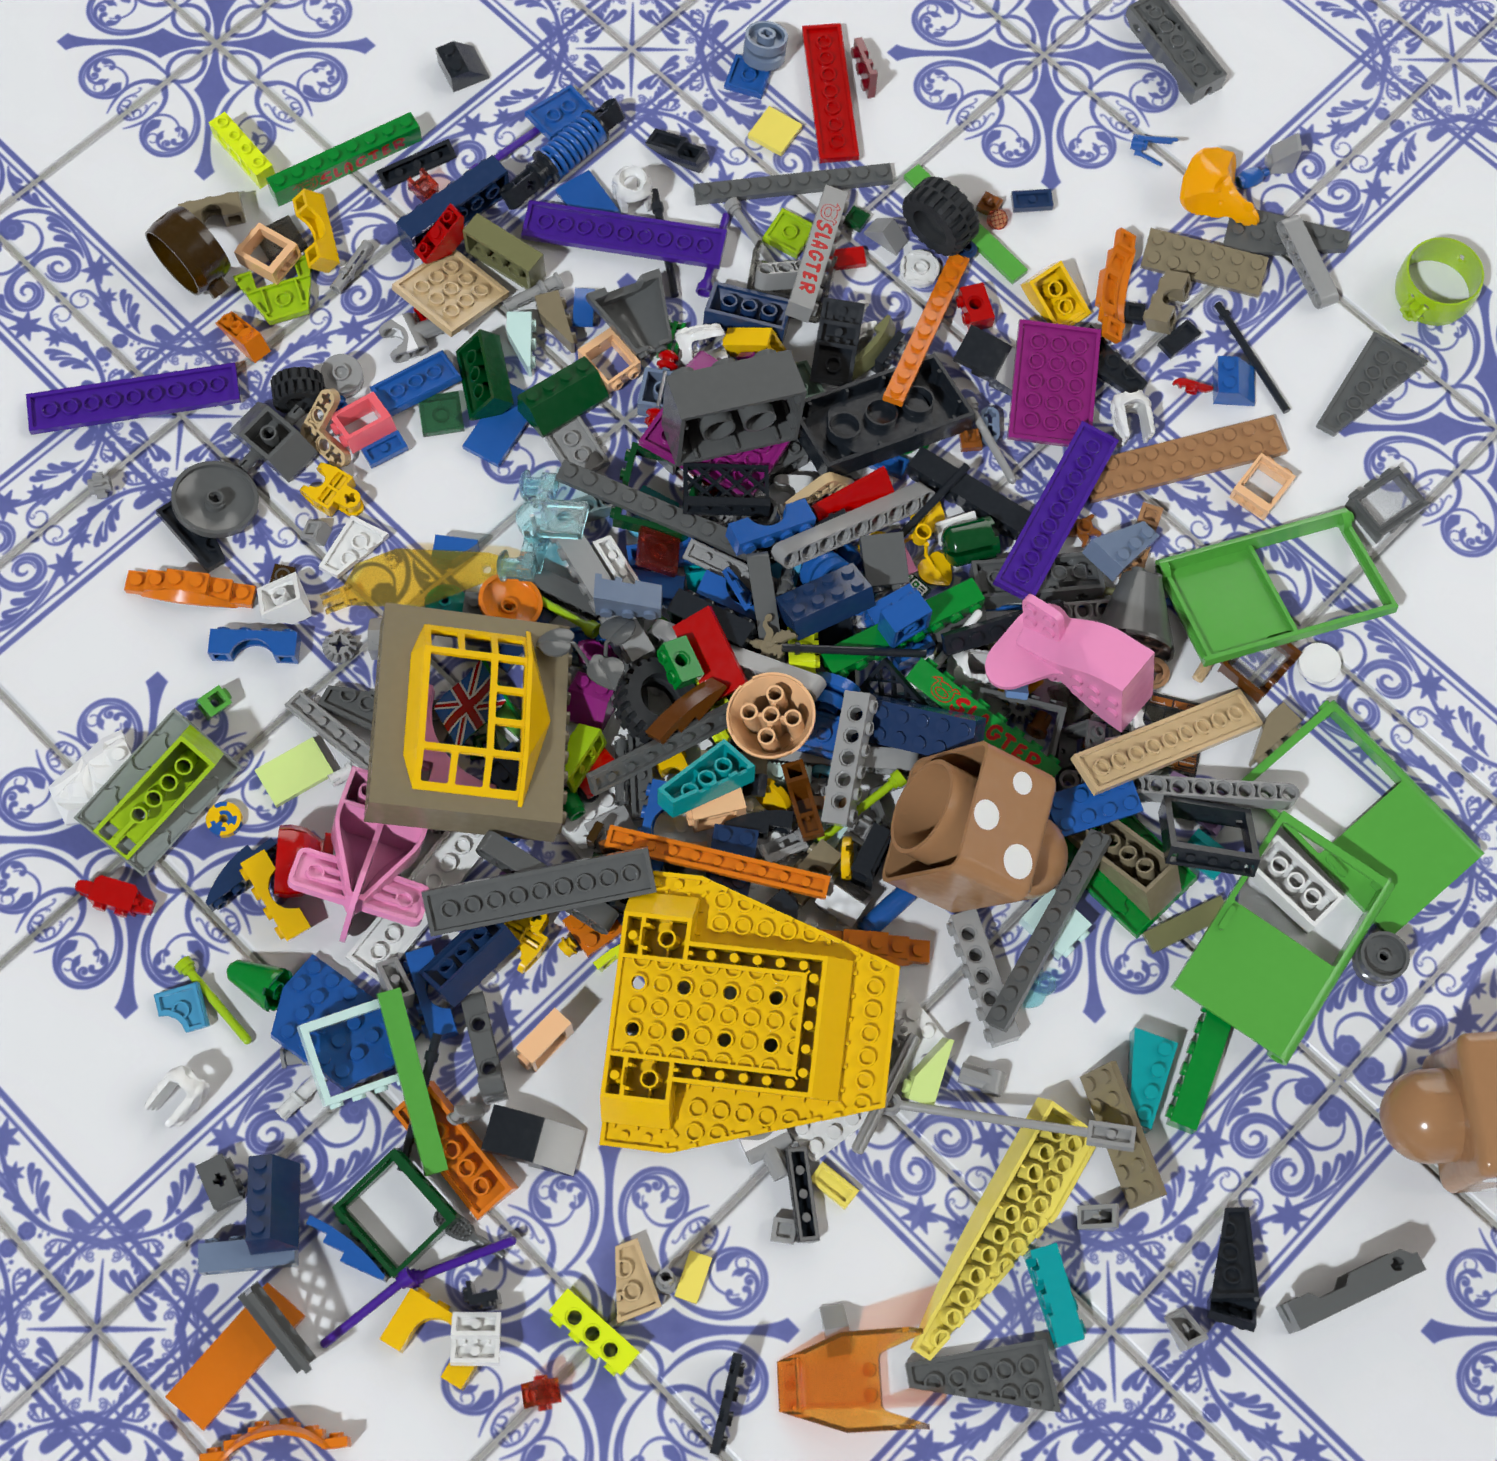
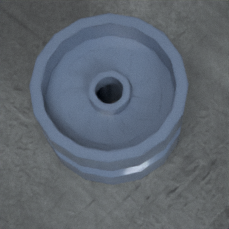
M756 21L750 24L745 32L742 56L745 63L761 71H772L780 68L785 61L788 40L786 30L781 25L771 21Z

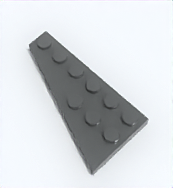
M328 685L318 705L371 731L375 691L355 690V688ZM437 699L434 700L432 707L433 728L439 743L444 744L449 733L434 710L436 703L440 700Z

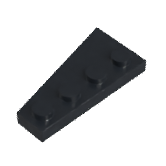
M1100 337L1097 377L1122 393L1125 391L1128 393L1137 392L1138 390L1143 391L1148 382L1130 364L1127 365L1124 362L1122 356L1108 345V341L1104 337Z
M171 501L156 510V515L207 573L226 562L216 538L203 537L185 528L176 518Z
M1249 1207L1225 1208L1210 1302L1259 1301Z
M733 1352L710 1454L719 1456L720 1450L725 1452L728 1437L724 1436L726 1426L731 1427L734 1412L730 1411L731 1402H737L740 1388L736 1387L737 1377H743L746 1364L741 1362L742 1354Z

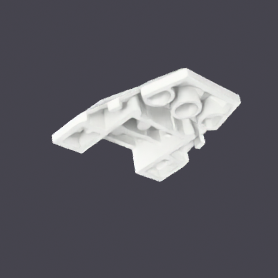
M122 730L100 739L48 787L66 826L80 824L74 819L75 815L131 756V748Z

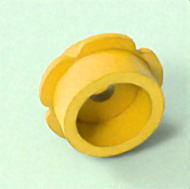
M562 937L561 941L557 944L568 957L578 953L576 950L578 945L571 937L567 939Z

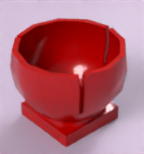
M292 824L279 826L274 896L293 898L305 895V893L291 889L287 883L297 852L301 848L306 847L333 855L334 847L331 833H325V838L320 839L305 827Z

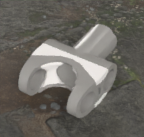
M404 313L394 317L379 328L382 338L397 337L403 340L401 345L397 346L390 353V357L395 363L406 362L425 355L430 349L426 340L444 333L429 319L417 323L413 313Z
M787 1129L739 1139L741 1147L751 1165L763 1159L774 1182L788 1176L786 1158L782 1150L793 1145Z

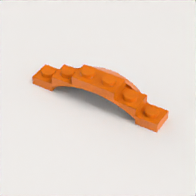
M1122 227L1116 230L1114 247L1108 250L1106 267L1100 270L1095 306L1099 308L1098 321L1102 323L1101 336L1115 344L1122 341L1123 329L1125 328V299L1136 252V236Z
M168 568L167 571L148 569L147 572L128 570L124 587L126 593L139 594L142 597L155 600L222 608L244 607L253 609L257 592L256 586L234 583L232 579L211 577L209 573Z
M820 929L898 966H908L913 963L928 965L930 962L929 940L909 939V936L889 935L888 932Z
M294 1418L279 1419V1424L270 1425V1421L255 1422V1427H248V1433L230 1435L231 1440L223 1441L224 1451H221V1447L206 1448V1453L199 1454V1461H229V1455L241 1447L273 1436L288 1435L299 1437L325 1450L351 1447V1437L344 1436V1432L330 1433L329 1438L326 1439V1430L319 1429V1425L301 1428V1422H294Z

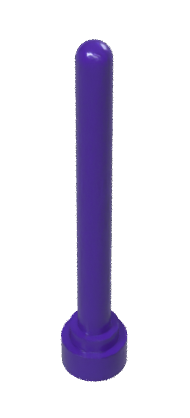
M536 127L532 128L496 153L494 157L501 161L541 132ZM475 163L474 165L469 167V170L473 169L478 164Z
M723 213L719 229H727L730 219L729 213ZM706 268L704 278L697 284L696 293L699 296L705 298L710 296L713 287L711 280L715 269Z
M510 1236L425 1270L411 1269L417 1278V1283L410 1288L416 1289L421 1287L425 1279L516 1244L517 1240L514 1236Z
M408 1267L403 1268L398 1272L395 1282L320 1341V1346L322 1348L329 1347L401 1288L412 1287L417 1283L414 1273Z

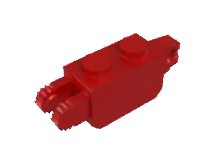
M100 875L95 878L94 882L81 879L75 883V890L81 896H85L93 904L92 907L103 912L109 909L114 911L115 915L127 918V915L135 917L136 914L151 916L156 905L154 901L144 897L136 885Z

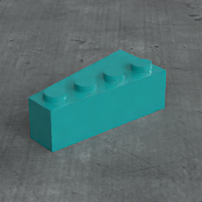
M723 739L658 788V805L672 818L677 817L754 782L755 765L728 741Z
M1134 1027L1129 1035L1130 1049L1128 1052L1127 1090L1143 1132L1147 1134L1152 1129L1178 1043Z
M1057 1242L1029 1251L1023 1257L1054 1349L1084 1340L1086 1328L1083 1320L1079 1319L1077 1313L1078 1304L1075 1297L1072 1296L1070 1281L1065 1272Z

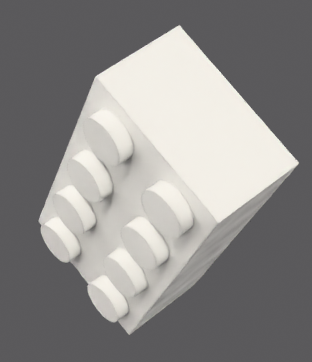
M1279 835L1269 843L1260 857L1261 861L1255 877H1248L1307 934L1344 899L1329 882Z

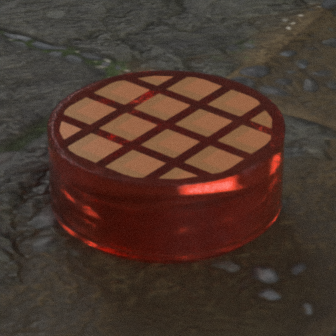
M994 209L989 212L987 224L991 229L1001 230L1007 225L1008 216L1005 211Z

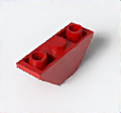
M449 204L414 250L425 264L451 255L464 239L462 231L464 229V216L453 204Z

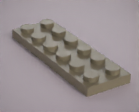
M1151 228L1140 268L1165 274L1166 270L1188 273L1193 282L1258 298L1269 257Z
M1109 1062L1081 1076L1080 1079L1096 1121L1137 1127L1134 1152L1107 1148L1129 1209L1137 1208L1167 1195L1117 1062Z

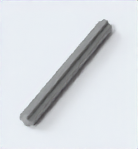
M913 1033L907 1035L889 1071L886 1107L920 1041L919 1036ZM886 1107L869 1111L852 1144L853 1152L860 1155L864 1153Z

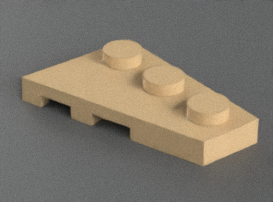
M636 1238L615 1246L617 1324L661 1308L662 1305L638 1239Z

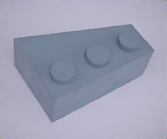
M1143 521L1092 539L1082 553L1113 582L1145 553L1160 535Z
M595 573L594 605L596 615L605 618L622 616L628 619L643 617L648 620L661 618L662 585L635 580L634 584L622 582L621 577L609 580L602 578V574Z

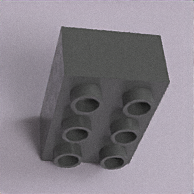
M764 349L757 352L752 358L735 361L733 358H723L716 361L711 367L697 370L691 367H681L673 371L670 376H666L661 426L676 467L683 466V463H697L798 440L807 391L790 349L776 352L773 349Z

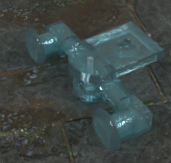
M526 469L521 474L519 492L522 499L527 502L518 509L516 522L524 541L519 558H509L507 550H503L499 554L496 571L501 582H506L507 579L534 582L536 573L541 574L549 545L548 538L582 540L590 508L589 502L555 500L559 488V482L555 481L557 473L542 472L541 477H531L530 471ZM563 517L569 518L566 521H559Z

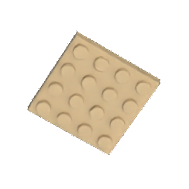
M457 249L451 255L429 264L422 263L392 284V290L450 337H453L509 297V291Z

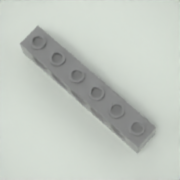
M848 690L844 692L821 822L828 825L853 828V824L856 823L858 818L856 807L857 802L860 801L862 796L860 786L861 780L864 779L866 774L865 758L868 757L870 752L869 736L872 735L874 730L873 714L877 712L878 708L876 697L870 693ZM862 711V712H863L862 718H861L860 720L856 721V720H855L856 714H857L858 712ZM858 733L857 741L852 743L851 737L853 734ZM854 754L855 759L853 763L848 764V757ZM850 776V783L847 786H844V779ZM843 798H846V805L843 808H840V801Z
M977 909L950 915L949 923L946 924L947 930L956 942L954 950L956 956L961 957L963 963L961 966L962 974L965 979L968 978L970 987H968L970 997L972 1000H976L978 1006L976 1014L979 1021L984 1023L985 1029L983 1034L986 1042H990L992 1048L1017 1041L1021 1034L1015 1018L1007 1032L992 1027L984 1021L993 1004H987L984 1001V996L991 995L996 1000L1003 988V983ZM969 932L972 934L973 939L965 940L961 933ZM977 953L980 960L977 962L972 961L969 958V954ZM984 974L988 981L981 983L977 980L976 975Z

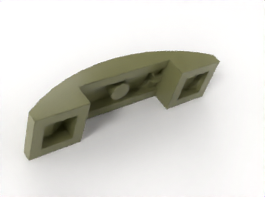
M887 314L874 328L877 335L856 356L852 381L874 366L875 359L895 335L896 327L890 315Z

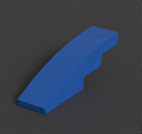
M311 1215L309 1216L306 1224L326 1234L323 1243L343 1252L340 1259L342 1263L383 1282L387 1281V1276L373 1259L352 1240L332 1226Z

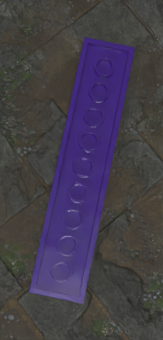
M529 200L521 238L523 240L720 269L727 230Z
M233 362L26 394L29 432L31 435L236 404L241 403L237 366Z
M1084 421L1081 422L996 576L993 585L1021 600H1024L1028 594L1036 596L1119 440Z

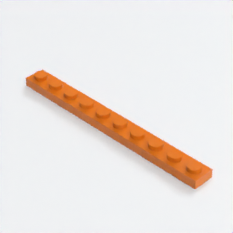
M958 254L948 257L885 390L883 401L900 407L903 406L967 269L970 258Z
M611 824L609 826L604 845L607 849L620 852L648 846L650 859L826 900L831 876Z

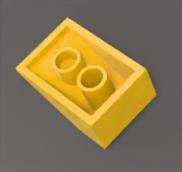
M1062 261L1052 263L1020 285L1030 303L1047 323L1074 326L1091 314L1090 309Z

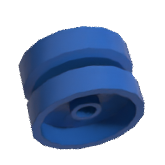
M833 550L803 563L800 570L801 584L804 585L849 563Z
M829 672L816 673L824 678L827 685L814 703L815 709L840 716L845 690L860 692L861 689L854 682L840 675Z

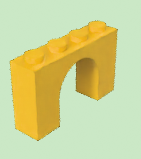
M420 1287L417 1291L410 1288L381 1335L380 1340L403 1353L417 1329L424 1323L431 1320H442L452 1326V1313L449 1311L451 1306L441 1300H438L436 1304L429 1299L431 1294ZM449 1362L441 1378L464 1391L478 1366H451Z

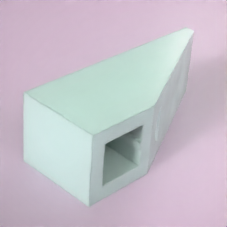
M507 312L506 330L508 341L528 376H532V369H536V356H532V350H536V338H533V332L537 331V322L533 320L532 312Z

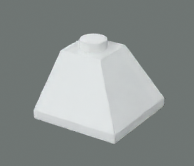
M296 572L257 588L260 614L263 619L295 624L312 616L310 602Z

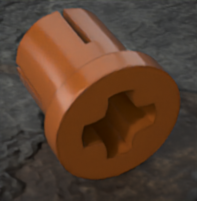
M1039 710L1034 715L1032 722L1027 725L1026 732L1033 738L1045 739L1047 729L1052 720L1051 715Z

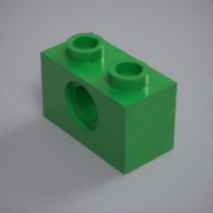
M686 635L664 642L657 650V658L663 664L667 680L673 685L674 690L697 683L704 676V672ZM675 661L680 662L682 666H679Z

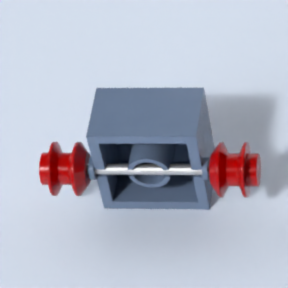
M664 350L658 354L661 360L657 361V366L660 369L649 367L644 369L637 410L638 415L646 416L644 422L648 427L663 407L666 376H670L677 369L675 362L679 360V357L671 350Z

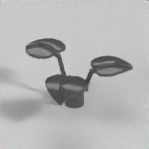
M612 618L603 622L599 628V635L601 638L607 639L604 643L603 656L594 655L591 660H588L577 643L573 642L574 633L565 628H556L546 632L538 639L535 647L548 656L561 657L569 653L571 646H573L586 663L588 677L596 684L616 691L618 683L624 674L625 667L620 659L608 657V646L610 642L614 645H622L630 640L634 634L636 624L634 620L628 618Z

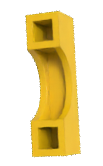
M303 189L292 199L296 217L309 227L314 238V242L304 251L308 268L329 273L340 263L324 195Z
M265 850L240 863L243 867L239 870L245 881L250 880L254 888L251 891L257 901L262 899L266 907L263 908V911L269 921L274 919L277 927L274 929L281 940L285 938L288 942L312 928L300 908H284L273 900L269 885L275 873V866Z

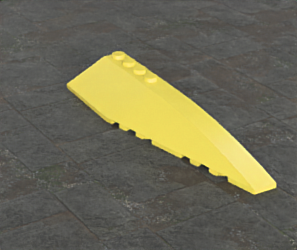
M1037 1097L1026 1119L1088 1128L1087 1125L1054 1101ZM1028 1128L1019 1129L947 1262L911 1345L912 1350L931 1361L951 1338L950 1334L957 1327L960 1328L965 1322V1317L972 1310L978 1308L981 1304L980 1300L986 1294H990L1014 1267V1262L1019 1256H1024L1029 1250L1027 1247L1034 1239H1039L1044 1233L1043 1229L1049 1223L1054 1222L1096 1148L1086 1145L1087 1137Z

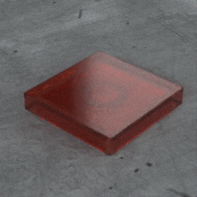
M641 526L638 532L635 565L674 578L678 573L680 539Z

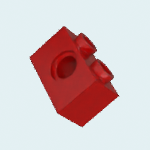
M984 283L960 287L959 294L956 296V303L958 308L962 309L964 326L967 325L968 330L971 325L981 330L992 328L995 315Z

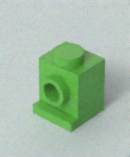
M218 685L197 699L195 705L209 721L232 704L230 700L232 697L226 688L222 689ZM211 700H217L218 706H213Z

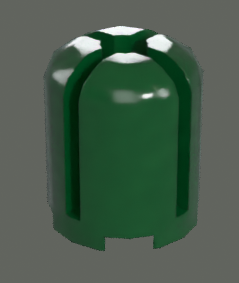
M987 516L948 525L944 528L941 535L942 550L945 558L952 566L959 567L971 564V561L998 558L996 554L1000 553L999 536H995L991 525L995 524L993 519Z

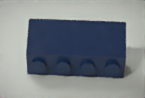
M714 281L704 310L703 325L719 323L725 333L727 328H772L783 344L790 316L784 315L789 299Z
M503 923L463 930L418 973L452 1007H455L491 971L496 969L520 942Z
M275 1154L249 1156L245 1241L251 1255L299 1250L300 1163Z

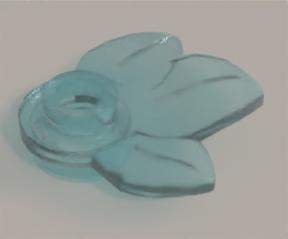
M1041 969L1023 1002L1024 1008H1035L1042 1005L1046 996L1055 992L1057 981L1054 976L1045 973ZM1044 980L1049 981V986L1046 988L1041 987V983Z

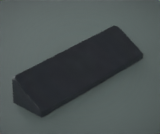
M446 139L375 171L386 190L455 159L457 156L449 139Z
M807 1146L784 1148L797 1243L820 1241Z

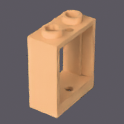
M258 223L255 228L251 229L248 236L234 251L239 264L276 285L281 282L302 257L297 243L261 223ZM264 238L284 248L270 266L250 256Z
M608 328L578 349V359L585 356L598 370L608 394L618 391L624 383L630 379L634 380L641 372L640 360L611 328ZM612 346L629 367L608 381L591 360Z
M1261 453L1234 487L1229 498L1264 521L1289 489L1296 476L1289 469L1277 464L1271 457ZM1257 469L1283 485L1270 503L1244 487Z
M738 788L686 812L688 827L692 826L694 833L712 829L715 824L724 825V822L746 814L747 807L742 789Z
M554 1008L516 1047L518 1062L526 1070L531 1068L536 1072L574 1033L572 1023Z

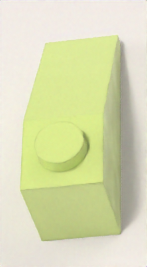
M943 1037L908 1074L907 1079L902 1083V1097L923 1104H935L954 1040Z

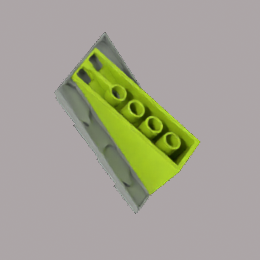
M174 708L75 815L74 819L144 877L242 766Z

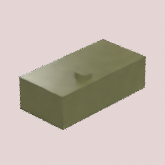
M477 213L462 230L468 254L524 289L537 285L538 280H543L546 276L544 255L480 214Z

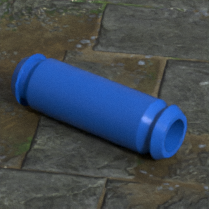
M896 887L863 917L862 922H858V930L881 932L910 906L917 896Z

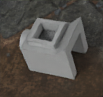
M866 815L858 816L856 823L853 824V828H848L843 836L853 837L852 842L858 845L857 851H860L874 822Z

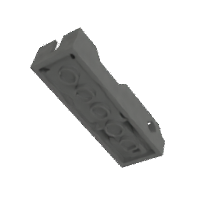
M1139 0L1128 6L1125 16L1128 19L1130 29L1155 61L1163 63L1177 81L1179 91L1190 105L1203 99L1208 88L1209 95L1222 89L1227 73L1169 0Z
M1082 552L1058 554L1036 597L1044 602L1061 599L1063 602L1090 601L1098 596H1103L1105 590L1103 573ZM1006 558L971 561L969 578L974 579L980 591L984 594L985 610L997 609L1005 604L1022 603L1023 601L993 585Z
M1398 1249L1337 1277L1334 1290L1321 1297L1307 1293L1277 1306L1276 1309L1288 1333L1291 1334L1303 1330L1427 1269L1417 1252L1412 1254Z

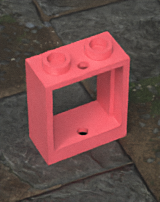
M374 392L334 412L331 418L332 424H330L333 433L336 436L340 435L339 440L343 447H348L353 454L397 430L392 416ZM372 411L378 417L377 420L351 434L344 428L346 425Z

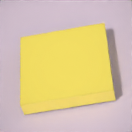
M769 106L748 133V138L775 154L782 156L802 129V124Z

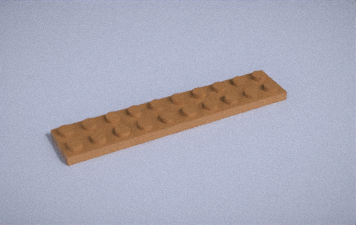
M1274 415L1111 455L1088 498L1091 504L1254 463L1261 453L1271 458L1286 455L1288 450Z

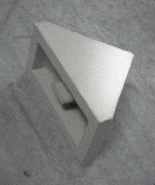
M876 218L864 232V235L895 256L908 243L907 237L894 218Z
M1119 1204L1077 1206L1078 1230L1114 1232L1119 1228Z
M843 1303L819 1307L827 1355L832 1356L851 1352L849 1325Z
M1185 1307L1164 1317V1321L1180 1352L1209 1339L1208 1335Z

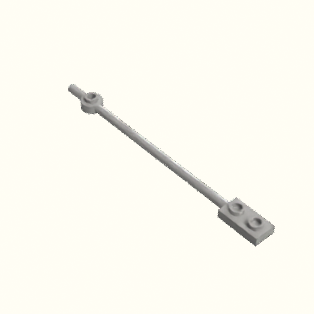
M896 1092L893 1093L889 1101L894 1106L886 1107L883 1113L886 1116H893L900 1110L1082 1136L1087 1137L1086 1145L1128 1152H1134L1137 1128L1135 1126L1089 1120L1088 1128L923 1104L903 1101Z

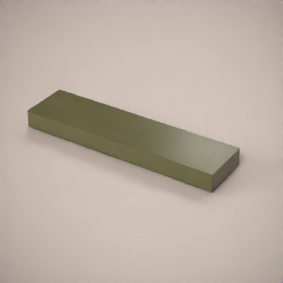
M1220 895L1144 932L1142 936L1152 954L1208 928L1224 900Z

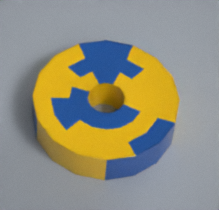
M219 802L208 810L206 824L210 832L215 836L228 838L240 830L243 824V816L239 808L233 803ZM223 817H228L226 822H221Z

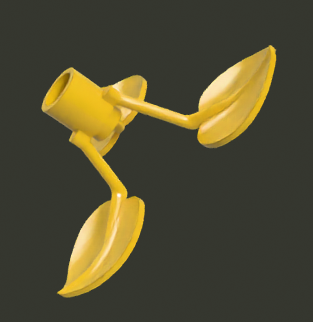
M940 501L915 526V530L904 539V543L912 540L914 544L924 546V557L926 559L921 560L917 567L918 575L922 581L935 586H949L952 581V568L944 554L936 551L930 556L928 555V540L931 534L934 533L935 523L945 520V514ZM876 531L869 535L885 534V532Z

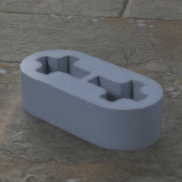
M985 407L981 411L980 416L988 430H991V435L997 444L1000 436L999 412L994 407ZM987 414H991V423H988ZM981 435L982 443L985 446H988L983 436Z

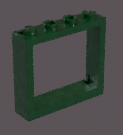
M632 442L631 449H626L624 461H627L626 468L622 467L619 480H622V484L629 486L636 455L663 462L669 461L639 446V443ZM700 480L698 482L700 486L702 485L703 480ZM693 486L689 496H698L700 491ZM612 506L609 518H613V527L678 542L688 539V536L655 522L622 515V508Z
M393 1148L332 1207L336 1212L335 1216L338 1218V1221L342 1225L346 1224L351 1229L349 1233L358 1243L362 1242L366 1246L365 1252L371 1259H377L380 1262L382 1272L386 1273L389 1278H396L398 1272L405 1267L410 1268L462 1218L400 1148ZM394 1163L446 1220L400 1266L395 1263L348 1209Z

